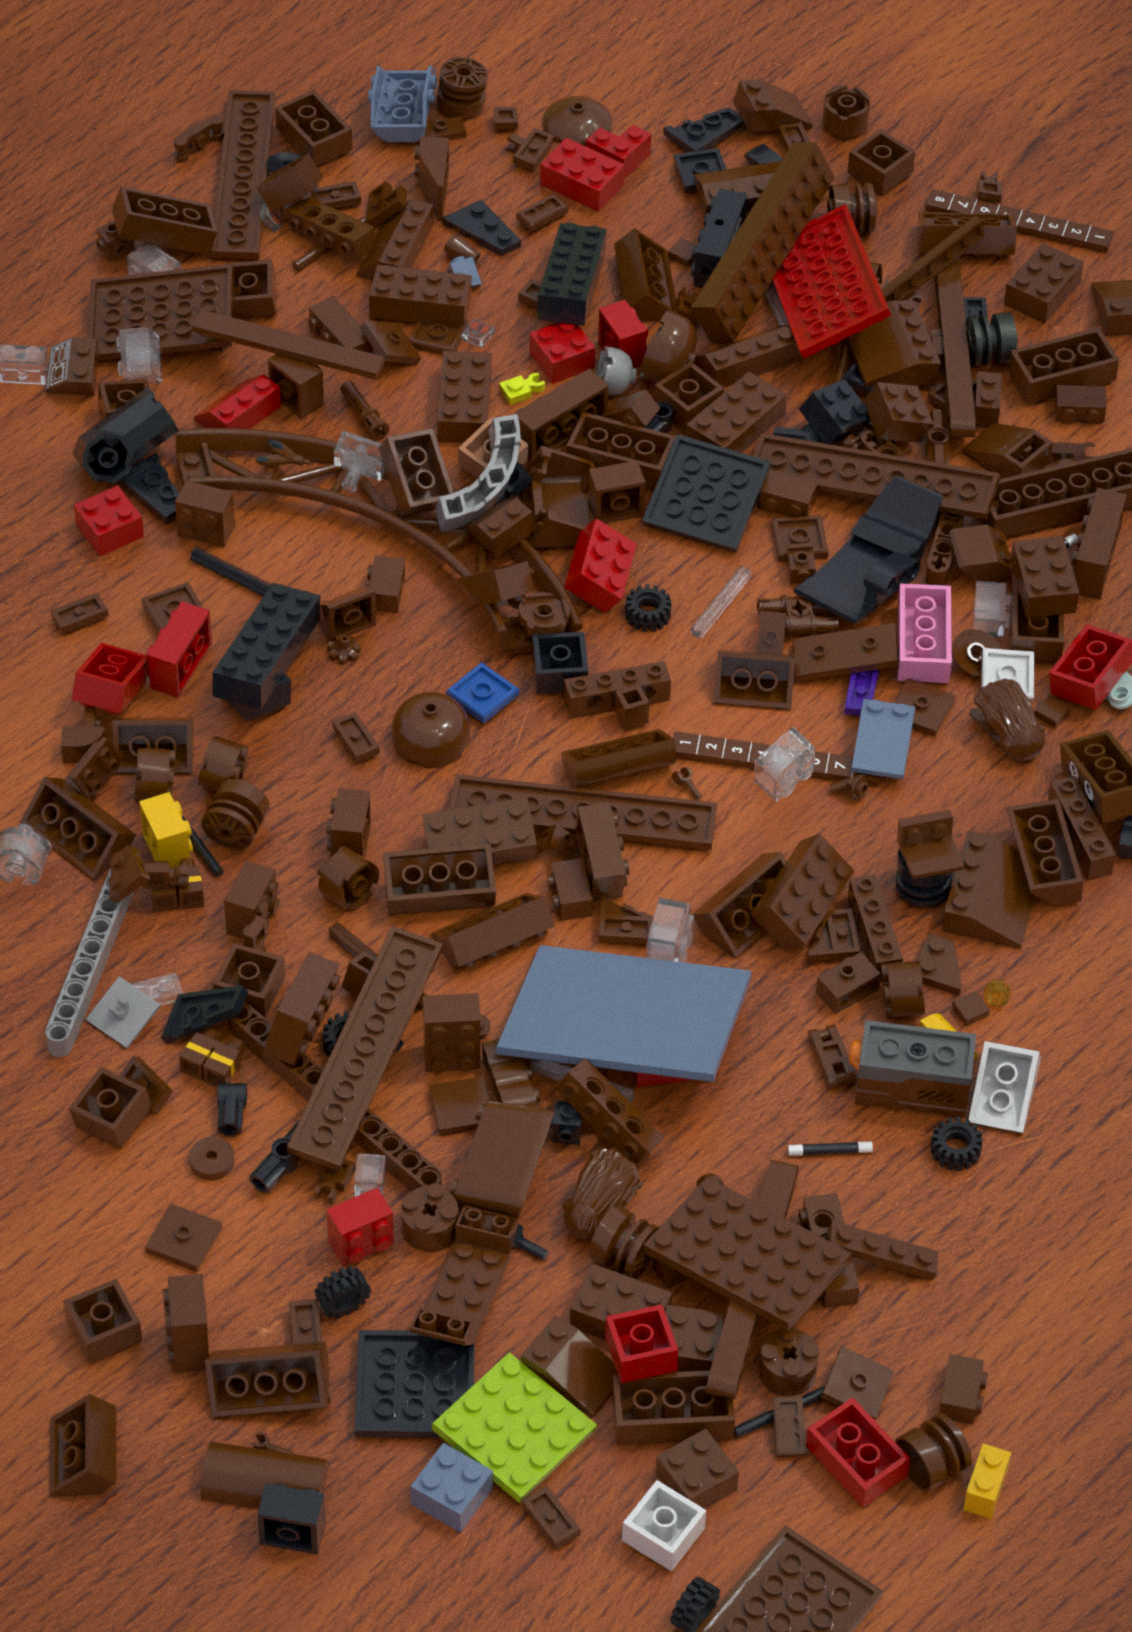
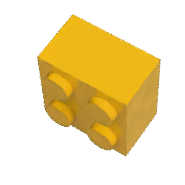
M170 792L139 801L142 835L154 861L165 860L169 862V868H175L180 865V860L190 858L193 847L188 836L192 835L189 822L187 820L183 821L181 817L183 813L180 803L178 801L174 802Z

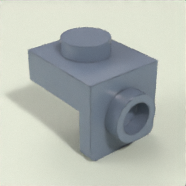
M460 256L451 260L446 269L447 273L472 275V288L482 284L473 257L465 259L464 256Z

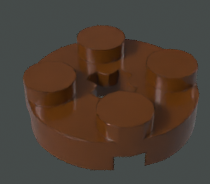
M546 592L533 593L526 597L525 602L519 604L518 620L526 628V633L531 636L534 634L563 633L569 622V605L562 598L561 602L554 599V594Z

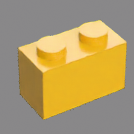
M987 1444L982 1445L966 1491L964 1511L992 1519L1008 1472L1011 1452Z

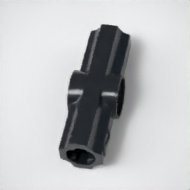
M299 1121L284 1137L273 1142L272 1151L249 1175V1181L258 1191L269 1193L285 1174L291 1173L296 1169L300 1157L288 1153L287 1146Z

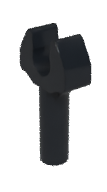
M518 1224L512 1250L520 1248L544 1261L549 1251L524 1238L523 1226Z

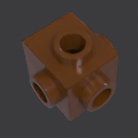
M115 221L97 228L98 238L96 239V245L99 251L104 252L109 260L135 250L134 240L129 241L118 236Z

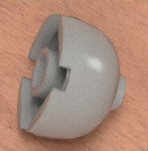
M605 346L606 351L602 350L599 357L596 375L609 385L608 396H617L627 390L629 383H634L636 369H632V360L624 351Z

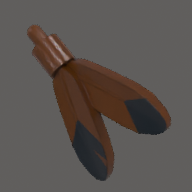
M277 440L268 441V447L275 455H262L256 458V463L264 466L292 463L300 466L310 464V460L305 459V456L295 454L290 448Z

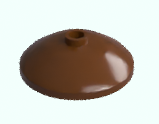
M570 96L552 103L546 109L543 116V127L546 133L555 136L554 141L558 143L568 138L586 146V140L600 127L609 132L611 131L612 116L609 110L597 100L585 96Z

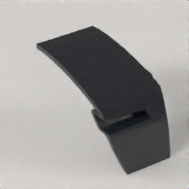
M899 476L894 477L875 499L868 511L859 518L850 533L853 536L817 572L795 587L794 593L855 625L881 606L893 593L898 591L900 584H909L917 577L921 565L920 560L934 528L943 495Z

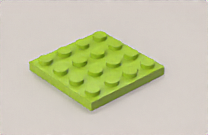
M509 1352L436 1419L431 1429L457 1451L493 1470V1481L516 1501L521 1503L523 1499L596 1431L597 1424Z

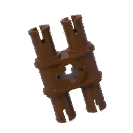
M782 595L780 598L757 599L756 608L758 615H760V611L786 613L784 631L786 636H791V634H808L813 636L821 632H838V617H816L815 614L834 613L803 597H787Z

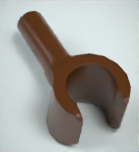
M688 767L681 768L680 772L683 774V777L678 771H675L672 774L673 781L679 785L684 783L695 798L699 800L702 795L690 779L692 777L691 769Z
M256 1433L257 1440L263 1444L252 1443L253 1448L294 1454V1451L270 1443L266 1433Z

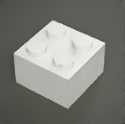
M656 1480L623 1522L622 1541L672 1572L705 1529L706 1510Z

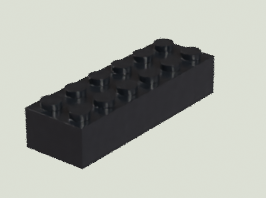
M560 223L538 293L537 320L585 326L605 257L607 229L598 226Z
M272 583L212 672V696L261 710L319 622L321 595Z

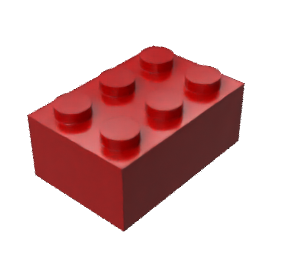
M565 138L540 164V185L598 212L624 186L625 164L568 138Z
M597 518L579 532L564 588L606 613L622 600L637 543Z
M182 601L178 608L171 612L169 622L165 628L162 627L160 629L157 641L148 648L146 653V660H148L147 676L150 679V689L179 698L212 645L210 610Z
M1086 624L1050 670V694L1097 710L1132 664V639Z
M101 643L76 671L72 700L80 702L83 706H95L104 709L108 713L121 714L146 684L148 672L146 655Z
M853 1397L807 1428L806 1448L862 1508L908 1476L910 1457Z

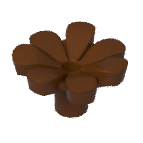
M348 635L337 636L335 642H329L327 647L328 651H330L329 657L331 659L339 657V664L341 665L347 664V658L352 661L357 660V653H361V647L355 643V638Z

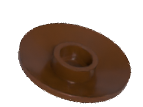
M967 629L955 638L952 645V655L955 663L961 670L969 675L981 677L983 648H1001L997 640L988 632L981 629ZM971 654H975L978 659L972 657Z

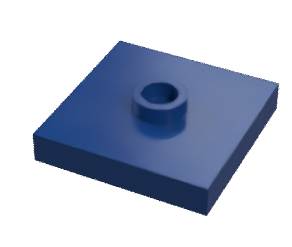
M481 662L446 690V695L454 698L462 705L464 710L482 723H485L519 695V688Z

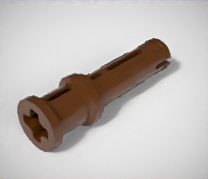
M344 382L340 387V391L359 415L361 426L368 430V435L372 440L378 441L383 439L389 432V425L380 419L378 410L370 407L356 388L354 382Z

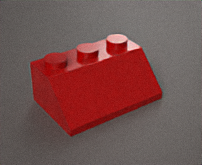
M264 374L249 378L195 415L194 420L204 428L251 429L281 408L280 386Z

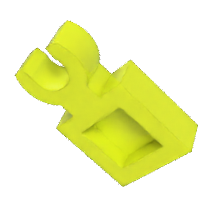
M532 373L525 380L520 375L500 382L499 390L509 405H513L532 398V392L540 393L544 391L545 382H539V373Z

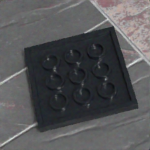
M677 434L643 517V525L737 553L770 470L771 463L767 460Z
M359 1330L355 1437L441 1438L431 1429L433 1422L474 1385L475 1343L464 1346L409 1331Z

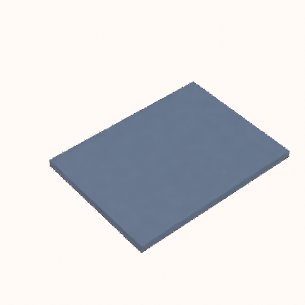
M540 945L497 1044V1054L569 1064H579L586 1058L594 1067L714 1082L750 984L751 971Z

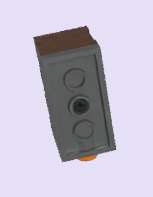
M865 1020L863 1036L851 1042L849 1063L859 1072L855 1104L875 1106L877 1103H885L892 1109L902 1110L908 1106L916 1107L918 1112L930 1113L933 1110L944 1111L946 1116L966 1118L976 1034Z

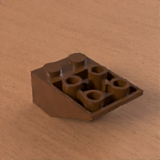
M993 423L963 447L962 451L993 472L999 473L1002 478L1041 470L1051 462L1053 441L1034 429Z

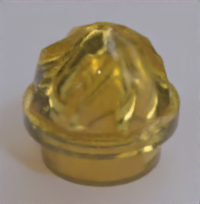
M993 979L992 982L987 983L984 989V997L990 1005L1001 1007L1009 1001L1011 988L1003 980Z

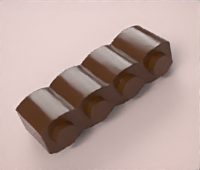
M500 1039L483 1042L482 1057L497 1101L539 1107V1091L536 1086L532 1087L530 1082L533 1080L530 1066L524 1064L523 1059L525 1058L497 1054V1044Z

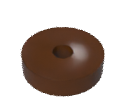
M206 1137L197 1141L189 1153L191 1170L196 1176L205 1180H218L227 1176L235 1164L234 1150L231 1144L219 1137ZM215 1157L216 1159L209 1160L208 1158Z

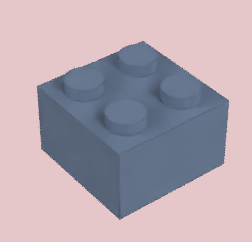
M443 1443L410 1486L411 1505L461 1533L493 1490V1470Z

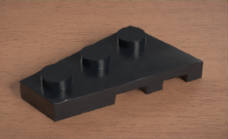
M241 985L178 994L161 1039L166 1044H169L239 1015L248 991Z

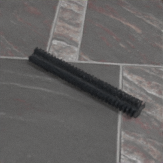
M197 546L191 552L190 560L262 596L266 594L272 585L261 578L259 579L257 576H251V573H246V571L241 570V568L235 565L233 566L231 563L228 564L225 560L223 561V559L215 557V555L207 551L205 552V550L202 551Z

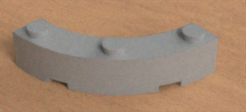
M517 414L493 418L488 431L491 445L490 460L479 478L468 488L465 487L458 492L439 497L435 512L441 532L456 529L476 520L487 512L504 492L518 458L520 425Z

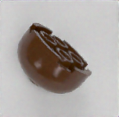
M667 310L660 320L662 326L653 335L640 368L644 371L640 373L639 377L655 384L668 375L679 371L690 361L694 364L697 354L694 353L697 334L693 324L686 317L671 310Z
M438 692L416 694L405 700L395 712L392 721L393 747L397 754L406 762L411 760L424 764V768H438L449 765L462 757V752L470 743L468 715L458 701L446 694Z

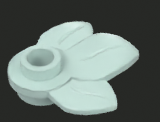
M1128 672L1123 674L1105 698L1109 700L1113 708L1125 709L1132 705V676Z

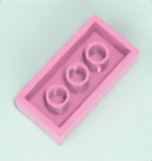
M900 584L898 596V681H906L909 678L917 682L949 683L952 665L951 586Z

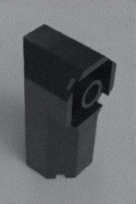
M148 387L79 436L72 455L94 481L116 483L130 473L131 466L179 431L167 410L160 401L155 400L154 393Z

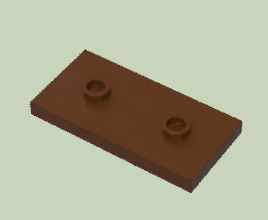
M895 623L795 638L794 655H796L795 676L797 682L899 666Z

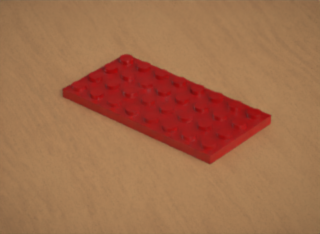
M844 204L808 222L773 278L803 359L891 316L847 205Z

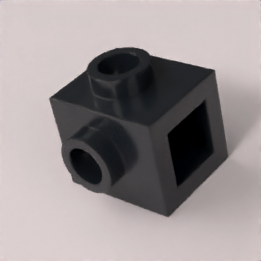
M556 1100L553 1111L554 1115L549 1127L552 1128V1142L580 1145L583 1116L568 1101Z

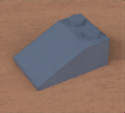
M863 700L851 772L897 779L904 778L915 706L881 702L879 700Z

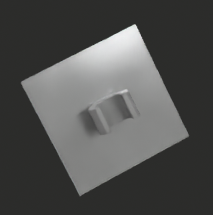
M119 976L86 1020L128 1049L161 1005Z

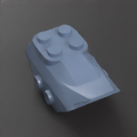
M377 66L375 75L371 77L372 89L368 91V101L371 103V128L382 141L387 143H415L421 139V136L425 135L430 103H434V89H437V70L433 66H428V70L387 71L381 66Z

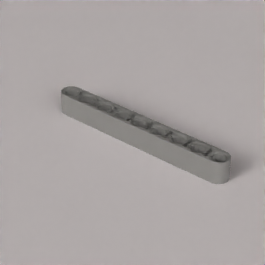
M111 868L46 1028L47 1048L49 1053L55 1057L68 1055L74 1046L134 892L118 904L109 900Z

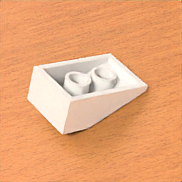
M984 1042L969 1115L970 1123L1018 1133L1024 1132L1041 1060L1039 1051Z

